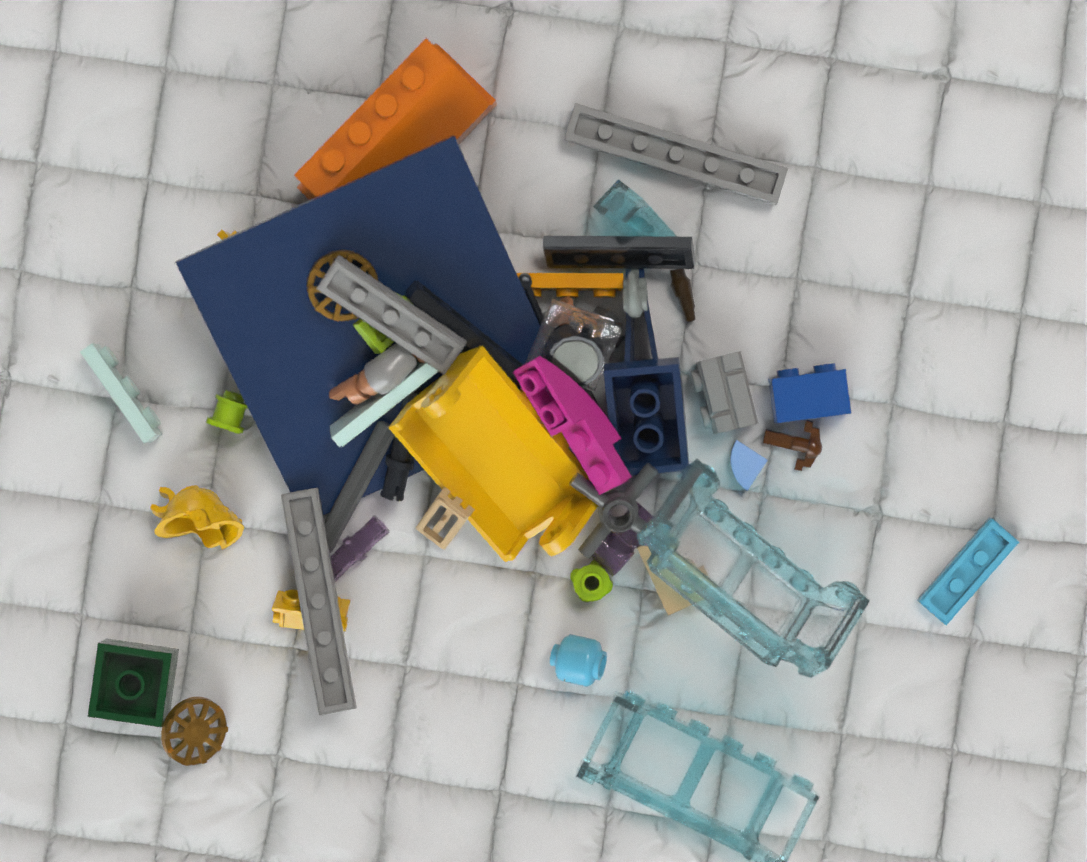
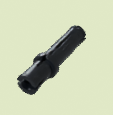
M415 389L414 392L402 400L400 412L422 390ZM394 436L391 453L386 455L385 458L387 471L380 496L392 501L394 496H396V501H403L408 474L410 470L414 469L415 461L396 436Z

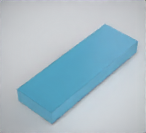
M989 517L917 601L943 624L947 625L1017 546L1019 541L994 519Z

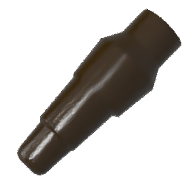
M684 269L669 270L672 278L671 288L675 297L679 300L685 320L692 322L696 317L691 281L686 276Z

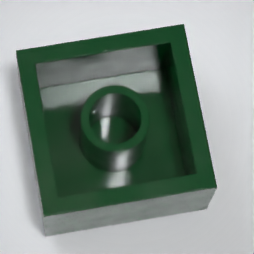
M105 639L99 642L88 717L163 727L164 720L171 711L179 649L114 639Z

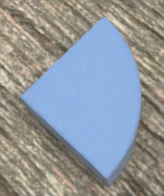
M735 440L731 449V469L736 481L748 491L768 460L743 443Z

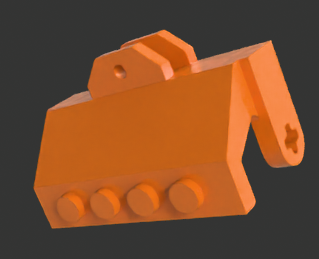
M425 38L294 174L301 182L297 188L311 200L452 135H455L458 144H460L497 106V102L444 49L436 43L433 45Z

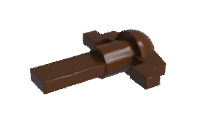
M806 420L804 432L811 433L809 439L769 429L765 431L763 443L806 453L805 459L797 458L795 470L802 471L803 466L811 468L816 457L822 452L820 428L813 427L814 421Z

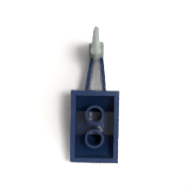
M626 269V279L623 280V303L626 313L624 362L604 364L603 368L608 419L621 437L620 440L613 444V447L631 476L637 475L646 463L655 467L658 473L689 471L686 414L679 357L658 359L648 304L645 269ZM644 311L652 359L634 361L635 317H641V313Z

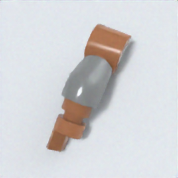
M395 343L382 354L368 362L364 370L332 388L329 392V397L339 401L347 396L353 404L359 405L371 396L378 393L386 394L393 390L415 368L417 361L419 363L425 362L398 343Z

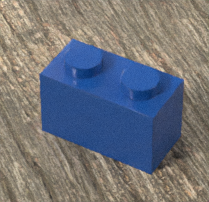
M835 363L813 366L814 373L799 375V368L776 371L777 378L768 379L774 423L851 414L846 369L836 370Z

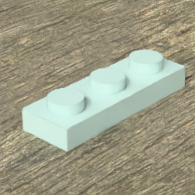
M94 343L80 351L143 443H151L161 436L162 433L158 429L161 422L158 416L149 406L144 409L136 397L140 394L137 386L128 376L123 378L115 367L119 362L113 352L107 346L102 348L99 344Z

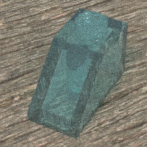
M619 179L593 206L621 236L677 237L647 202Z

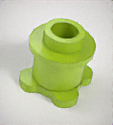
M225 389L224 395H215L218 401L213 416L207 417L206 423L241 434L244 431L241 423L248 407L244 403L245 401L241 394Z
M592 560L590 565L583 566L580 569L575 568L571 572L570 579L573 582L575 592L583 602L600 600L610 593L613 588V583L609 579V575L604 569V564L600 560ZM594 576L599 580V584L593 589L588 588L585 585L586 578Z

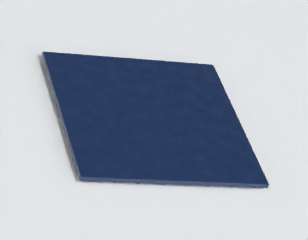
M455 135L175 261L290 493L319 488L323 515L331 511L377 423L385 421L391 424L400 413L402 405L401 400L343 447H339L331 438L330 425L356 405L347 396L339 401L331 399L329 397L330 390L352 376L359 374L364 370L368 362L380 354H375L354 328L353 324L358 319L335 321L323 316L312 305L307 291V279L312 266L323 255L336 250H350L359 253L373 265L377 273L378 282L407 299L406 289L414 280H418L523 365L538 356L546 359L547 340ZM352 260V264L359 269L363 266L357 260ZM329 262L323 264L319 270L327 273L331 267ZM315 275L313 287L319 286L323 279ZM322 292L314 293L319 303L327 297ZM332 300L324 308L334 312L336 302ZM342 306L340 314L351 313ZM394 341L388 348L393 346L396 342ZM464 345L459 354L472 349H470L467 345ZM438 371L417 389L423 391L443 374ZM393 440L362 498L383 488L387 471L385 458L386 455L391 453ZM412 457L415 461L414 469L409 471L408 477L424 470L414 457Z

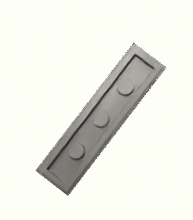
M340 255L317 287V290L442 374L447 372L467 342Z

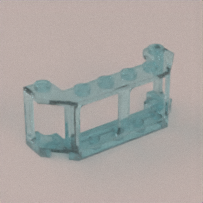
M626 690L624 694L615 691L612 703L585 757L581 759L576 769V777L592 785L595 781L608 790L611 788L743 854V857L755 862L788 861L819 799L817 792L812 789L814 786L813 782L795 773L792 777L775 767L777 761L762 752L757 751L756 755L753 756L743 751L744 744L730 736L724 735L721 740L709 734L711 728L698 720L691 718L690 722L687 723L677 718L678 711L666 704L658 702L655 707L646 703L645 698L632 691ZM621 705L633 711L610 760L605 764L591 761L618 706ZM647 715L701 741V745L678 791L672 796L623 773L620 769V765L644 717ZM716 750L771 776L744 830H737L690 805V799ZM785 786L807 798L808 801L781 855H778L762 845L758 838L782 788Z

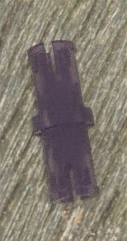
M372 516L354 535L345 537L342 540L344 544L330 556L335 582L357 561L362 562L367 558L366 553L390 533L387 526L377 516Z

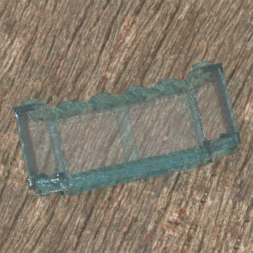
M698 459L694 460L678 474L679 480L653 518L645 523L636 535L639 544L643 546L648 545L651 556L647 560L650 571L764 664L777 667L781 660L793 663L799 668L798 673L800 675L810 678L829 669L870 600L860 593L856 585L848 581H835L826 587H822L808 571L795 565L780 548L767 542L757 533V530L752 525L743 522L729 510L724 502L715 499L712 495L720 486L716 471Z

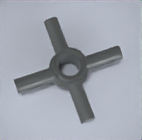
M646 463L625 491L614 489L600 495L593 483L581 474L576 473L572 477L569 485L598 505L600 519L599 524L579 547L578 550L581 554L591 558L611 531L620 533L629 529L636 532L658 549L663 546L667 536L638 516L639 510L636 502L657 475L658 470L655 467ZM614 505H624L628 508V511L620 517H614L608 513Z

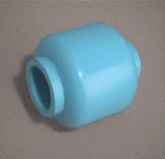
M573 634L564 637L560 645L555 644L550 655V665L555 666L556 677L559 680L585 687L592 685L595 680H601L607 663V652L602 651L600 642Z

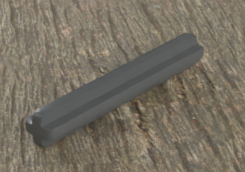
M379 421L375 426L325 520L330 553L333 552L395 436L388 428L391 424L385 421Z

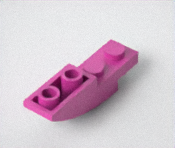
M541 356L513 371L521 388L551 437L562 432L599 495L623 484L632 477L613 447V444L620 440L621 437L600 407L570 376Z

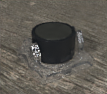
M552 299L525 364L541 356L570 376L580 387L595 392L603 374L604 364L608 363L623 329L622 323ZM569 322V324L562 325V326H560L559 328H557L556 330H552V329H554L555 327L559 326V325L562 324V323Z

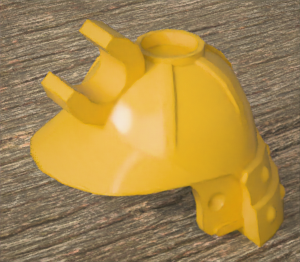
M197 485L188 486L176 495L171 489L160 487L159 493L161 497L169 499V503L163 507L152 504L150 507L155 516L162 518L154 533L162 538H173L195 533L201 538L206 548L220 545L223 550L235 543L242 536L244 530L242 520L233 511H230L228 507L224 506L220 498L213 491L199 488Z

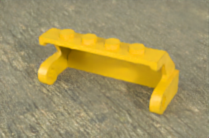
M483 346L459 354L447 372L409 401L388 427L442 490L446 487L451 491L448 497L452 501L458 496L463 500L459 505L465 510L470 505L475 509L468 518L469 522L504 562L514 560L526 542L544 529L546 530L539 540V545L549 556L558 555L574 542L598 507L597 504L569 485V482L576 473L581 474L589 481L590 479L579 460L568 449L569 444L562 432L551 437L523 389L520 388L519 390Z

